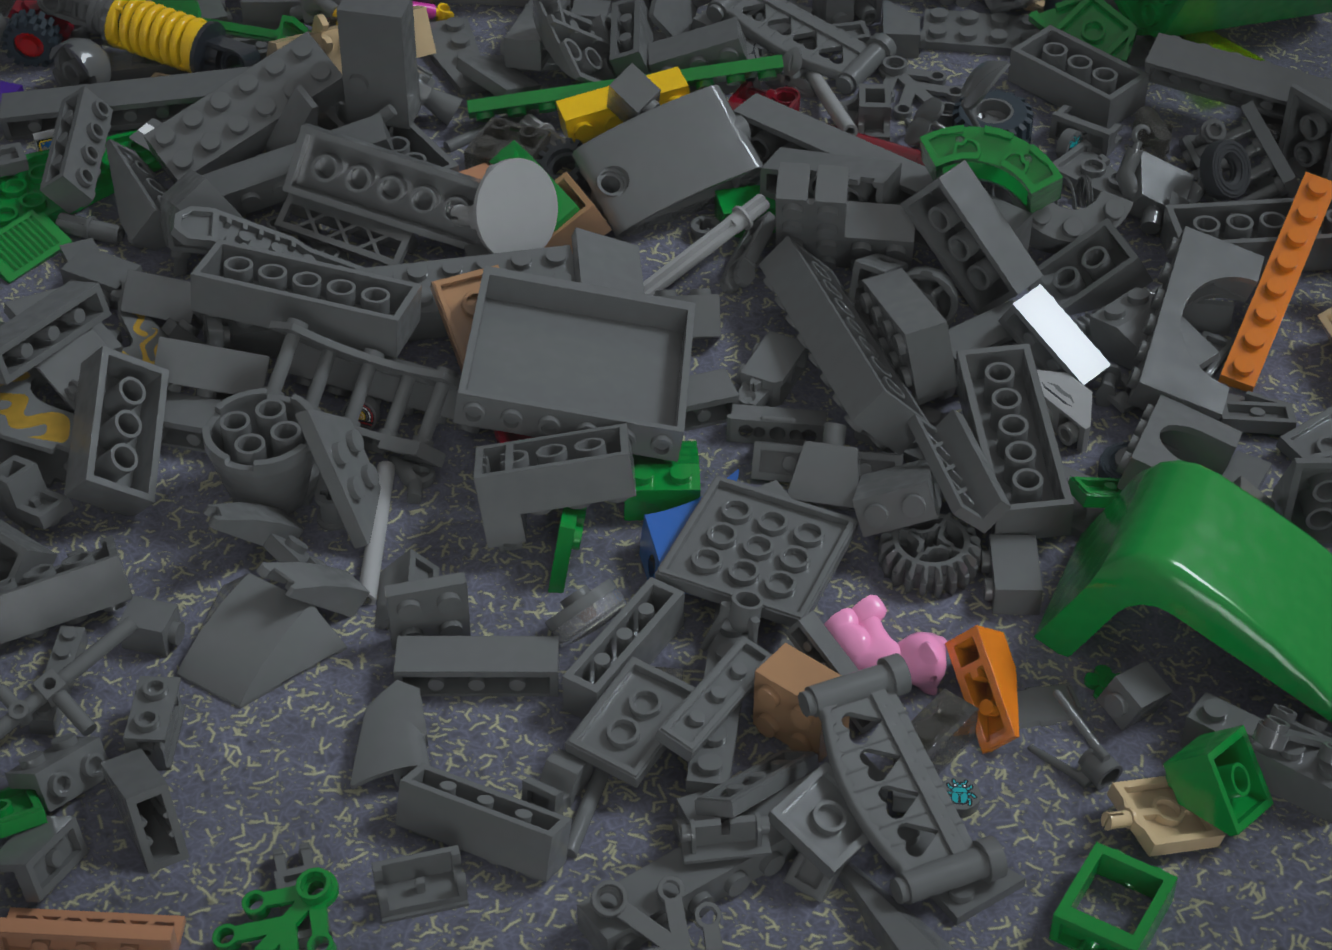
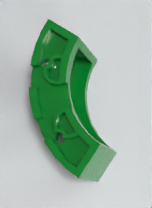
M957 125L935 130L919 137L921 160L933 181L966 160L979 181L989 182L1006 189L1021 201L1028 212L1034 213L1061 198L1063 176L1057 167L1038 147L1033 144L1030 145L1026 141L1014 136L1012 132L986 125L985 127Z

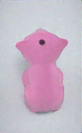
M869 595L863 598L853 608L840 610L824 623L825 627L858 670L877 665L879 658L898 653L903 657L909 668L912 685L917 686L926 694H937V686L942 681L947 667V648L945 645L947 640L944 637L929 632H916L899 642L894 641L881 623L887 613V609L877 595Z

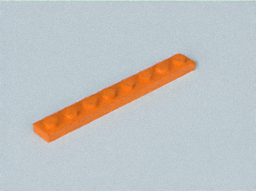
M1305 172L1218 382L1239 390L1253 392L1332 200V181Z

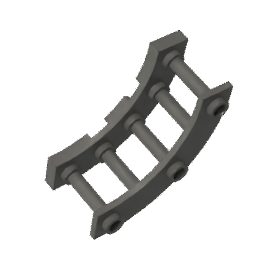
M287 318L286 322H270L268 328L285 335L268 386L263 387L267 388L268 394L284 395L281 391L299 342L322 351L305 398L314 410L321 411L318 406L335 357L360 365L361 369L345 415L341 417L351 419L354 428L363 437L364 449L383 455L387 451L404 455L403 459L406 461L442 468L446 454L433 448L434 442L432 437L448 390L458 391L460 379L457 378L458 373L442 366H437L436 370L384 359L385 355L377 350L364 348L363 351L316 334L308 330L309 325L295 318ZM375 371L401 378L384 428H379L378 432L361 428V423L358 421ZM414 383L434 386L418 435H413L412 440L400 438L398 430Z

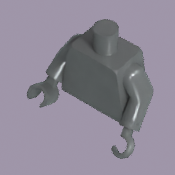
M1140 124L1132 130L1131 138L1134 143L1133 146H1128L1116 174V180L1123 198L1134 202L1129 214L1141 219L1140 229L1147 234H1156L1162 226L1165 205H1169L1172 190L1190 203H1199L1206 193V189H1204L1200 178L1199 167L1197 170L1199 179L1195 183L1194 175L1140 150L1143 142L1137 139V133L1141 129H1145L1148 134L1151 132L1147 125Z

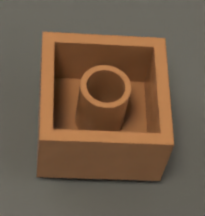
M784 643L755 670L753 724L762 735L769 738L776 737L787 744L790 750L818 753V761L820 763L827 756L821 721L819 717H806L802 713L798 702V694L804 691L807 686L842 675L789 644ZM849 716L842 718V723L848 729Z

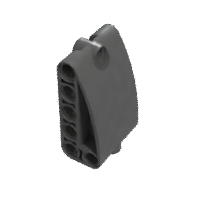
M712 85L689 93L631 118L581 145L572 154L582 176L592 189L590 200L599 211L604 212V216L618 240H622V237L626 235H636L650 230L653 225H663L677 220L683 214L691 215L707 209L708 205L715 204V190L757 185L761 176V167L763 166L761 159L750 142L751 131L748 122L743 116L735 115L719 85ZM603 188L609 189L612 193L606 192Z

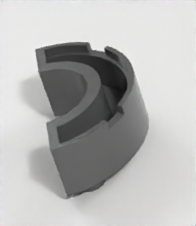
M995 185L996 198L1028 211L1012 193ZM1102 190L1086 208L1072 210L1061 208L1055 203H1051L1033 213L1029 245L1040 251L1056 254L1106 218L1117 229L1127 217L1134 202Z

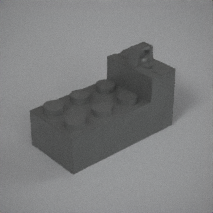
M627 423L476 447L474 483L488 548L499 547L500 552L522 549L523 543L526 542L527 513L544 515L553 509L564 507L582 509L591 503L602 501L620 503L626 501L629 497L636 496L635 468Z

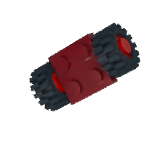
M16 0L7 16L10 20L1 36V41H4L2 48L3 50L8 49L7 57L11 58L14 56V63L17 65L22 61L24 66L33 64V67H38L41 63L43 67H47L49 63L54 61V59L50 60L49 57L52 48L68 40L75 25L42 12L37 0Z

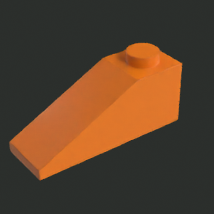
M976 625L946 642L945 645L982 753L992 752L1020 737L1017 672L1004 632Z

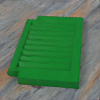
M31 209L0 229V277L11 284L60 253L59 245L72 243L73 241L44 212L37 215Z

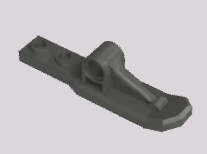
M189 206L175 213L171 219L170 235L184 246L211 249L218 239L351 269L365 268L310 248L295 237L215 208Z

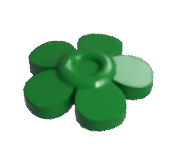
M1097 665L1094 673L1089 672L1085 675L1084 684L1089 689L1094 690L1093 697L1097 699L1113 678L1121 673L1115 674L1110 667Z

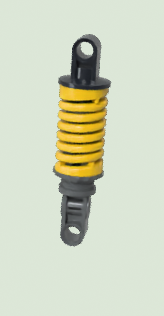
M37 0L42 12L66 20L73 25L88 28L91 33L101 35V40L106 46L126 50L132 54L146 57L152 61H157L181 71H187L188 73L250 67L261 61V55L256 47L226 37L225 28L220 22H207L203 18H197L191 14L187 15L182 11H176L171 7L167 8L150 0Z

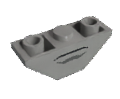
M1037 370L1054 432L1058 433L1062 443L1067 446L1077 442L1076 450L1082 454L1087 451L1093 392L1069 373Z

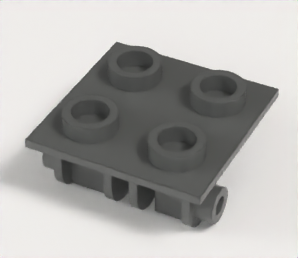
M94 329L79 336L35 366L74 413L81 363L102 346L108 347Z

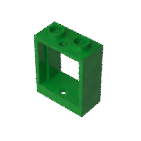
M1096 842L1053 914L1049 939L1072 950H1146L1173 902L1178 877L1167 873L1159 867L1151 866L1130 857L1118 849H1113ZM1097 874L1153 898L1134 934H1130L1077 910L1078 905Z

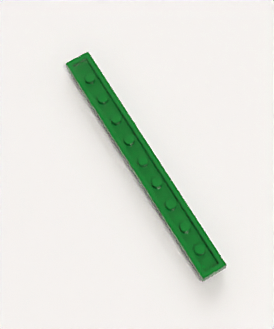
M781 54L680 69L689 87L696 86V90L712 86L714 83L726 81L729 86L745 83L747 78L758 77V81L773 80L777 78V74H781L784 65ZM615 79L467 100L469 119L476 118V122H488L494 120L495 115L507 114L509 118L526 115L528 110L539 109L540 113L557 111L556 101L607 87Z

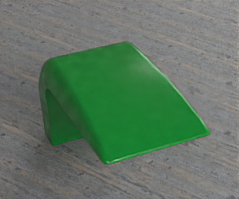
M1181 460L1160 462L1137 474L1080 535L1034 638L1056 653L1070 657L1121 610L1137 605L1158 607L1171 613L1332 722V553L1312 536L1222 475L1200 464Z

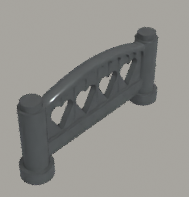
M712 0L706 10L707 17L714 23L737 17L743 33L775 55L782 54L783 57L788 50L798 46L802 54L801 68L835 79L836 88L842 94L855 92L859 88V84H863L883 63L884 58L895 56L897 52L895 42L884 33H875L864 43L804 9H800V7L787 0ZM761 8L764 10V21H756L752 16L745 15L743 11ZM786 22L790 24V35H782L778 30L771 29L768 26ZM812 36L816 40V49H807L803 44L796 43L794 40ZM839 51L841 52L842 63L835 64L829 58H824L820 54Z
M898 653L879 658L877 665L807 686L804 691L799 692L798 702L802 713L806 717H819L827 756L841 795L867 839L897 874L895 878L890 880V889L895 901L898 904L906 903L911 905L981 879L986 883H990L1004 878L1008 872V864L1004 850L994 836L989 835L972 841L964 823H962L948 792L943 786L899 699V696L910 693L912 680L905 660ZM850 716L877 722L879 725L867 742L859 745L851 741L849 737L850 729L843 725L842 718ZM862 753H872L894 758L898 761L884 780L874 781L868 775L869 766L865 765L860 759ZM887 789L916 796V799L902 818L895 819L888 815L886 811L887 803L883 802L878 794L880 790ZM900 827L913 828L935 833V837L921 856L913 857L907 853L905 849L906 841L899 837L897 829Z

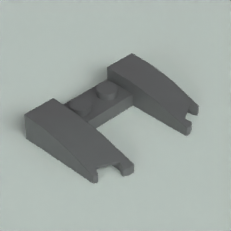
M234 502L208 504L203 511V514L211 517L208 524L212 529L263 546L278 562L261 563L256 572L264 579H271L285 584L284 587L288 590L286 595L290 598L353 617L370 593L348 571L328 566L322 560L310 556L306 552L308 546L299 540L304 529L282 509L264 504Z

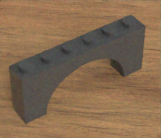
M1185 226L1179 238L1172 237L1165 256L1170 258L1169 263L1165 262L1160 271L1158 282L1163 283L1162 288L1158 287L1150 303V307L1155 309L1154 314H1149L1142 333L1146 334L1147 338L1146 341L1141 340L1134 360L1139 361L1138 367H1133L1127 380L1126 387L1131 388L1127 403L1145 410L1148 403L1155 406L1162 394L1211 418L1219 420L1223 414L1230 387L1209 376L1190 355L1182 334V314L1192 304L1205 299L1229 298L1245 303L1258 283L1265 256Z

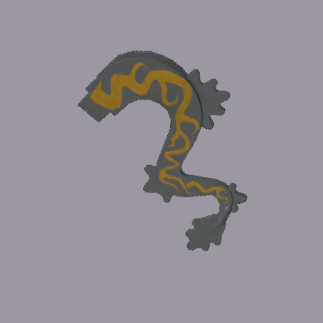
M122 277L121 290H113L111 292V299L118 302V318L131 343L129 347L123 348L122 353L154 364L159 336L166 338L168 336L149 316L121 310L127 278ZM194 311L192 318L197 323L202 324L200 313ZM34 366L8 385L0 384V464L13 455L35 462L38 465L46 487L50 488L54 481L66 483L74 413L49 406L35 397L34 393L36 390L48 383V381Z

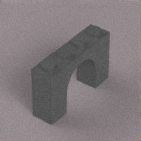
M1161 394L1155 406L1148 403L1116 469L1117 472L1122 474L1116 488L1123 490L1137 474L1160 462L1180 459L1200 464L1222 475L1237 448L1242 432Z

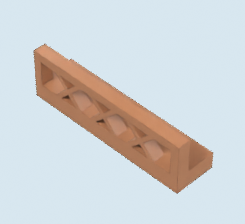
M10 907L8 916L0 917V950H179L186 919L185 916Z

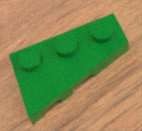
M587 507L582 509L563 508L548 593H564L571 549H580Z

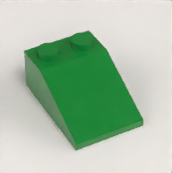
M682 441L678 462L633 454L636 496L629 497L624 501V521L644 520L645 514L669 510L700 497V466L697 441Z

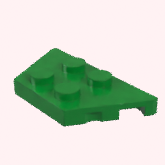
M1064 0L1056 3L1053 9L1038 13L1036 10L1029 14V22L1040 31L1052 25L1128 63L1138 27L1104 0Z

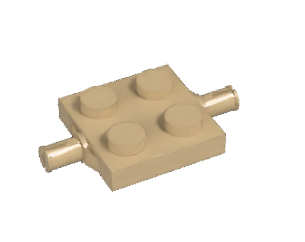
M1166 776L1113 782L1107 793L1117 811L1103 812L1101 816L1102 826H1105L1104 829L1107 831L1125 827L1130 829L1149 857L1219 847L1225 837L1223 831L1178 804L1174 791L1167 783Z

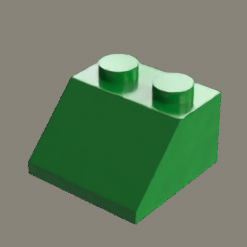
M1244 725L1201 734L1163 763L1167 783L1174 791L1178 804L1229 836L1239 835L1274 804Z

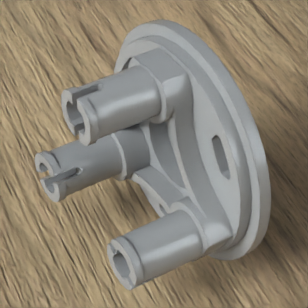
M523 158L505 159L495 165H490L486 169L485 175L477 188L473 205L464 206L458 204L453 206L450 216H456L457 218L451 219L455 226H467L477 231L480 241L491 254L544 248L551 239L557 222L558 201L556 191L548 174L535 162Z

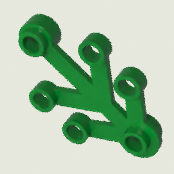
M316 867L301 873L294 886L266 892L252 890L243 897L241 905L247 917L255 922L236 926L222 924L214 930L212 941L217 950H239L242 943L261 939L262 941L254 950H299L298 926L309 914L312 936L307 942V950H316L323 943L329 944L325 950H337V946L329 933L328 907L338 897V881L331 872ZM320 888L323 889V890H322L321 892H319L318 894L312 895V893H313L315 890L320 889ZM255 902H263L259 908L250 909ZM291 905L283 916L265 919L270 914L271 908ZM234 935L230 942L221 943L224 937Z

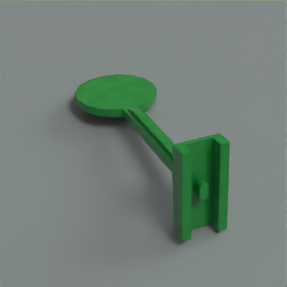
M152 0L156 4H162L167 8L171 7L187 15L191 14L197 18H203L201 17L202 13L196 0ZM282 15L280 26L276 30L203 18L207 22H220L224 26L227 36L267 43L307 31L311 32L310 29L295 17Z

